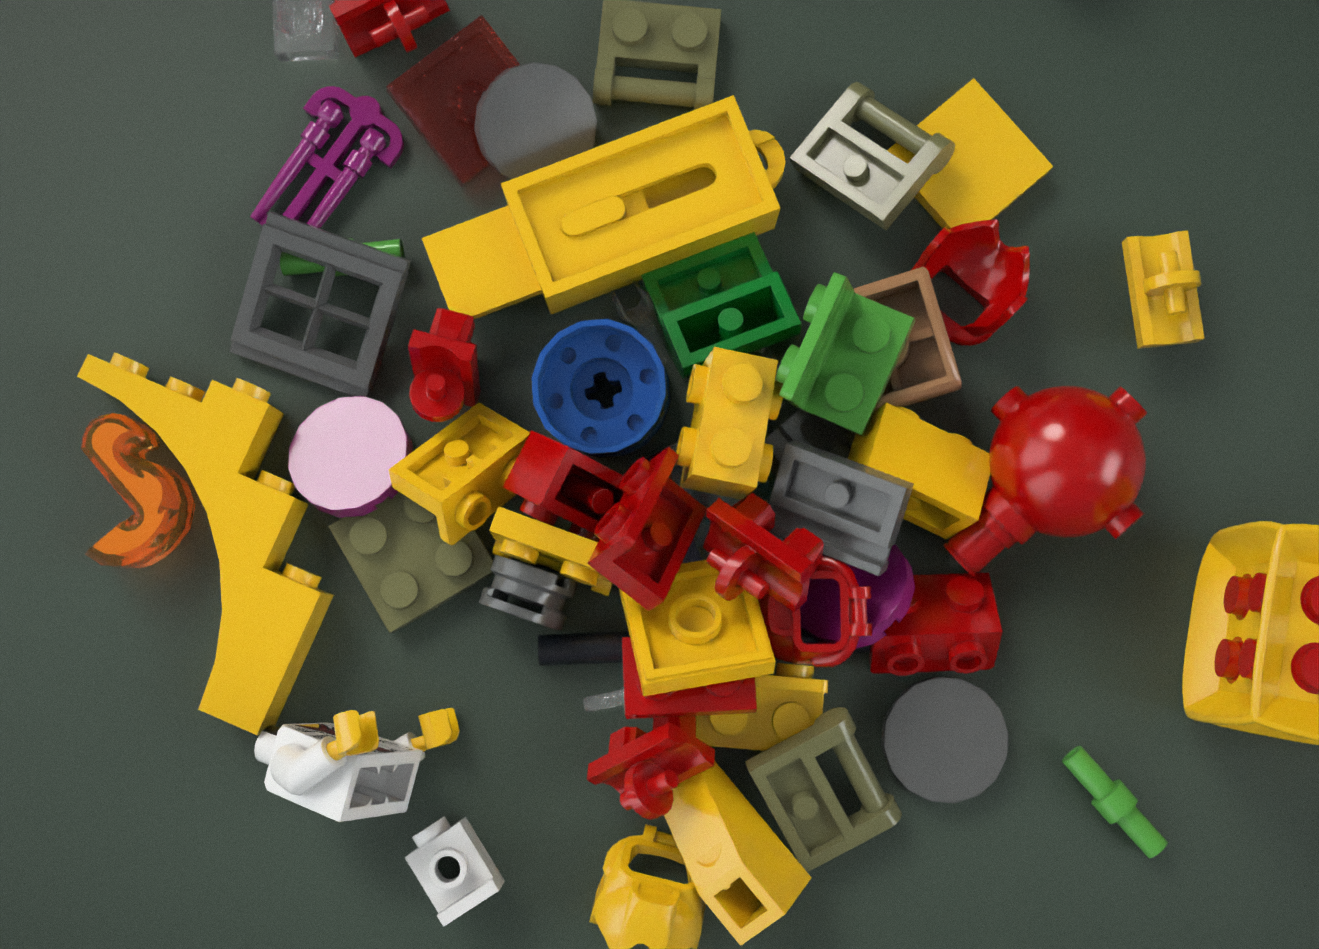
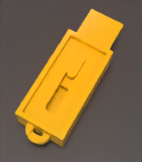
M732 95L503 182L501 187L507 206L423 237L422 241L449 310L470 315L475 320L543 294L550 314H554L642 280V274L755 232L757 236L775 229L780 205L773 189L776 188L783 176L786 163L784 151L770 133L756 129L748 130L736 99ZM758 152L763 156L767 166L766 170L763 167Z

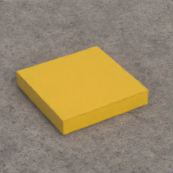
M974 78L917 125L930 135L941 133L955 143L954 153L947 165L939 173L933 174L915 196L917 201L942 229L944 227L950 229L965 223L993 220L1054 167ZM895 143L887 150L907 164L915 156V154L898 143Z
M706 560L682 563L664 602L650 611L619 589L643 696L774 674L776 661L758 600L745 590L731 601H727L715 593L714 587L720 572L707 564Z

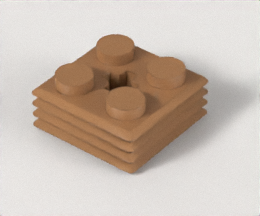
M916 268L854 288L856 294L914 317L916 321L876 410L886 402L893 406L905 407L961 389L960 373L927 268Z

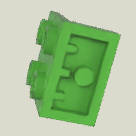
M834 272L828 286L819 283L811 294L803 316V320L811 324L801 346L798 347L792 344L786 351L779 366L776 381L783 383L779 396L794 407L864 437L916 321L914 317L856 294L849 279L844 275Z

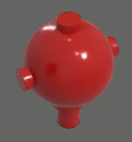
M1015 386L1001 397L990 411L1000 423L994 433L989 451L990 477L993 486L985 493L979 520L953 535L948 540V543L945 542L943 545L955 560L974 577L976 572L982 570L1005 548L1009 549L1017 541L1023 545L1036 532L1053 537L1072 538L1086 536L1106 529L1115 540L1118 539L1145 514L1134 503L1142 487L1146 470L1144 442L1136 424L1148 413L1121 386L1109 397L1098 391L1078 386L1050 387L1028 396L1019 386Z

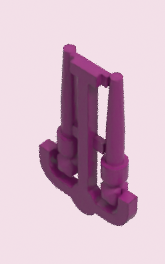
M327 86L317 90L303 109L313 118H319L315 123L310 121L301 133V142L285 162L250 215V218L261 226L266 224L267 212L295 179L306 162L315 170L283 213V216L298 221L325 182L330 178L334 181V184L307 222V224L317 228L323 226L358 178L363 179L373 165L370 161L373 156L378 157L381 163L392 169L402 155L404 139L398 126L383 116L382 109L376 99L371 96L356 98L344 89L335 86ZM338 102L349 109L352 119L325 157L321 158L314 151L316 149L321 150L330 137L329 129L336 128L344 118L341 107L335 103ZM376 127L390 137V144L387 148H385L387 143L383 134L372 128ZM366 129L367 131L360 139V149L358 151L353 149L344 161V170L341 171L336 168L361 132Z

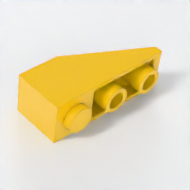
M715 762L713 767L679 783L677 788L673 789L674 800L672 808L664 817L699 896L741 946L784 916L812 877Z

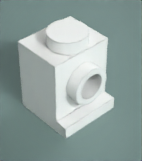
M444 816L412 837L418 848L408 854L405 859L438 912L437 917L443 927L498 892L505 882L466 817L450 826ZM444 856L455 858L460 865L459 876L454 879L443 877L438 869L440 858Z

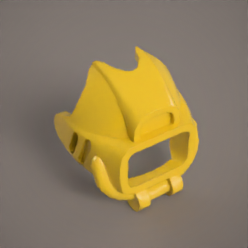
M645 824L643 835L628 836L612 845L606 854L602 868L604 874L596 891L589 922L598 924L609 949H630L636 944H644L649 949H697L706 903L699 896L673 835L656 831V826ZM638 853L671 859L685 865L688 884L635 872L629 869L628 865Z

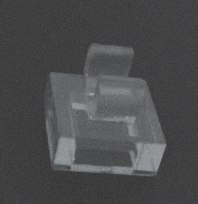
M273 0L274 53L280 62L339 59L338 25L329 8V5L335 3L334 0Z

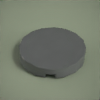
M529 62L507 68L494 78L495 80L489 85L487 91L483 92L477 104L474 130L480 151L489 164L494 166L497 172L509 180L588 151L594 146L597 119L591 97L576 77L556 65Z
M932 677L911 684L894 700L882 722L881 748L888 769L907 790L928 801L955 804L980 795L996 781L1007 759L1009 733L1001 709L984 690L963 679Z

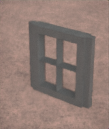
M269 212L266 224H263L231 336L230 341H232L229 352L351 396L369 398L378 376L409 274L408 269L411 261L281 214ZM282 252L325 267L316 299L273 284ZM336 271L379 286L370 318L327 303ZM269 295L312 310L303 342L260 327ZM323 314L366 329L357 361L314 346Z

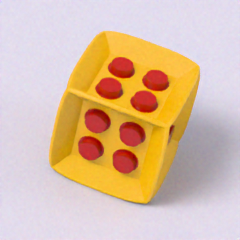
M1257 521L1221 529L1211 537L1202 557L1196 579L1185 647L1182 695L1184 711L1188 718L1238 731L1319 745V525Z

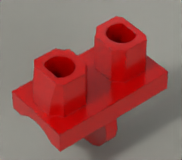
M334 0L335 3L329 5L355 58L397 38L400 40L406 53H409L418 48L411 31L450 11L446 0Z
M437 308L429 333L413 329L408 344L414 380L410 385L409 397L413 410L421 418L431 422H443L457 415L464 404L471 407L477 404L481 390L477 345L471 342L475 329L474 317L444 308Z
M750 493L733 506L718 498L706 509V517L710 519L711 523L704 541V549L710 553L706 563L720 572L714 587L715 593L727 601L735 599L744 590L758 600L767 593L795 613L807 601L810 578L822 560L823 540L803 527L796 528L787 538L781 541L770 533L774 528L776 513L769 503L754 493Z
M696 716L653 718V730L648 733L638 727L625 726L610 734L609 753L588 764L587 781L594 785L604 783L612 786L619 792L620 803L624 809L628 811L634 809L641 817L652 820L670 811L674 800L673 789L677 788L679 783L714 766L715 749L696 738Z

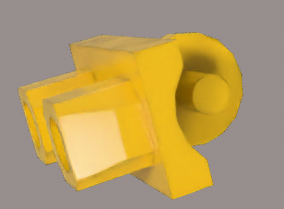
M1188 230L1157 236L1126 237L1122 241L1137 349L1196 343L1205 339L1197 287L1201 286L1202 283L1200 272L1194 270Z

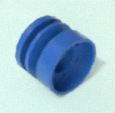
M610 319L579 321L557 332L540 352L531 377L533 405L545 429L564 445L599 458L625 456L647 445L663 426L671 403L669 377L653 344L633 327ZM602 378H607L613 386L622 387V392L613 396L614 406L608 409L598 400H591L590 395L599 390L598 380Z

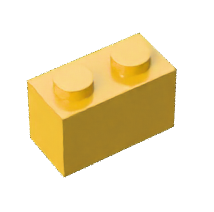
M887 402L874 412L864 437L855 433L848 456L849 460L914 483L903 519L944 539L950 538L979 520L990 477L988 452L974 446L968 438L962 435L948 433L921 420L910 409L893 406Z

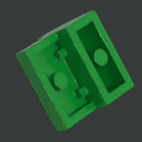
M755 232L641 275L644 289L665 336L667 349L683 379L690 377L694 364L703 365L714 347L750 354L801 333V321L778 271H772Z

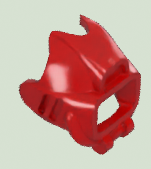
M997 219L965 223L950 229L944 227L923 251L919 260L911 269L927 268L931 280L939 272H944L982 304L983 312L974 323L966 326H960L941 311L949 341L952 343L971 346L987 341L1028 299L1026 292L1029 284L1030 248L1029 246L1009 247L1005 245L1000 239L999 221Z
M822 554L821 563L810 579H834L838 582L840 589V638L834 642L806 643L802 641L800 608L794 613L766 593L763 598L758 600L774 657L777 659L792 662L793 664L834 667L843 663L852 655L857 647L860 636H872V623L867 622V599H871V586H859L854 572L846 563Z

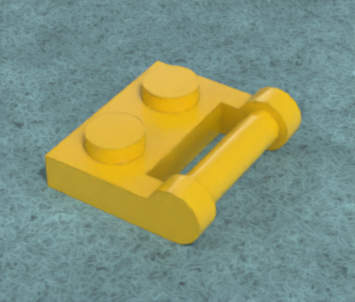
M498 506L489 529L495 539L493 555L508 559L515 558L529 564L547 567L560 572L561 575L592 586V591L609 597L614 584L587 564L598 542Z

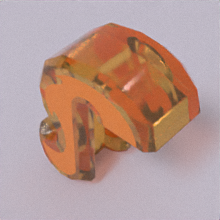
M116 413L98 416L89 423L82 438L81 450L132 509L134 514L108 532L89 548L85 555L102 566L142 569L158 563L176 549L191 530L196 504L189 484L175 470L147 461L149 451L158 450L161 446L159 437L143 423Z

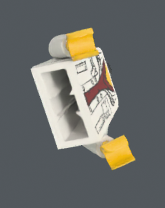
M454 708L440 709L418 716L423 736L416 737L412 732H408L391 741L378 736L375 711L359 715L358 711L349 710L334 715V724L328 722L283 724L281 728L273 725L267 726L257 738L254 753L257 761L269 765L264 781L267 791L328 818L344 822L407 812L419 762L425 758L424 751L456 741L460 730Z

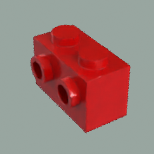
M532 430L503 485V488L525 498L519 508L520 511L551 526L555 525L560 516L572 522L568 532L595 542L600 540L594 534L597 524L614 504L620 502L624 494L618 487L623 475L569 446Z

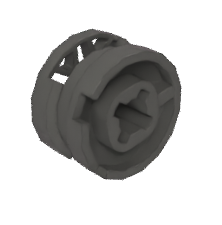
M495 555L490 569L495 574L491 587L483 589L479 603L562 631L567 618L562 610L566 600L574 598L578 583L568 579H561L558 575ZM511 596L523 602L543 607L541 614L507 603V600Z

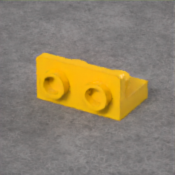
M477 403L391 467L389 475L392 488L434 514L437 519L440 538L452 546L470 531L479 528L490 515L497 511L498 506L502 507L517 495L503 488V485L530 432L483 404Z
M777 663L776 675L755 677L756 713L696 716V738L714 747L765 751L814 725L815 720L823 714L824 693H828L829 680L813 678L814 666Z

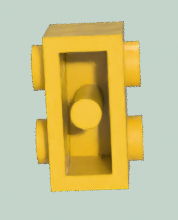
M714 347L703 365H693L686 395V402L694 404L690 428L682 427L676 449L679 458L675 465L683 466L680 482L681 488L741 500L757 488L758 482L765 483L767 481L774 450L772 444L765 443L768 419H777L783 400L779 396L783 383L775 381L778 360Z

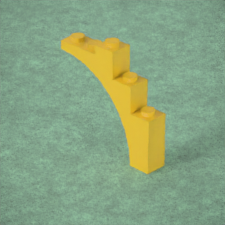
M114 352L109 363L87 354L77 377L119 399L158 433L185 468L207 512L219 558L222 615L215 662L198 710L250 733L260 735L267 726L276 725L334 596L317 588L322 577L290 563L286 564L283 572L279 571L309 504L292 497L295 489L294 483L261 470L257 481L254 480L284 413L267 403L272 393L239 378H236L232 388L212 380L205 394V391L171 376L165 387L146 379L149 367Z

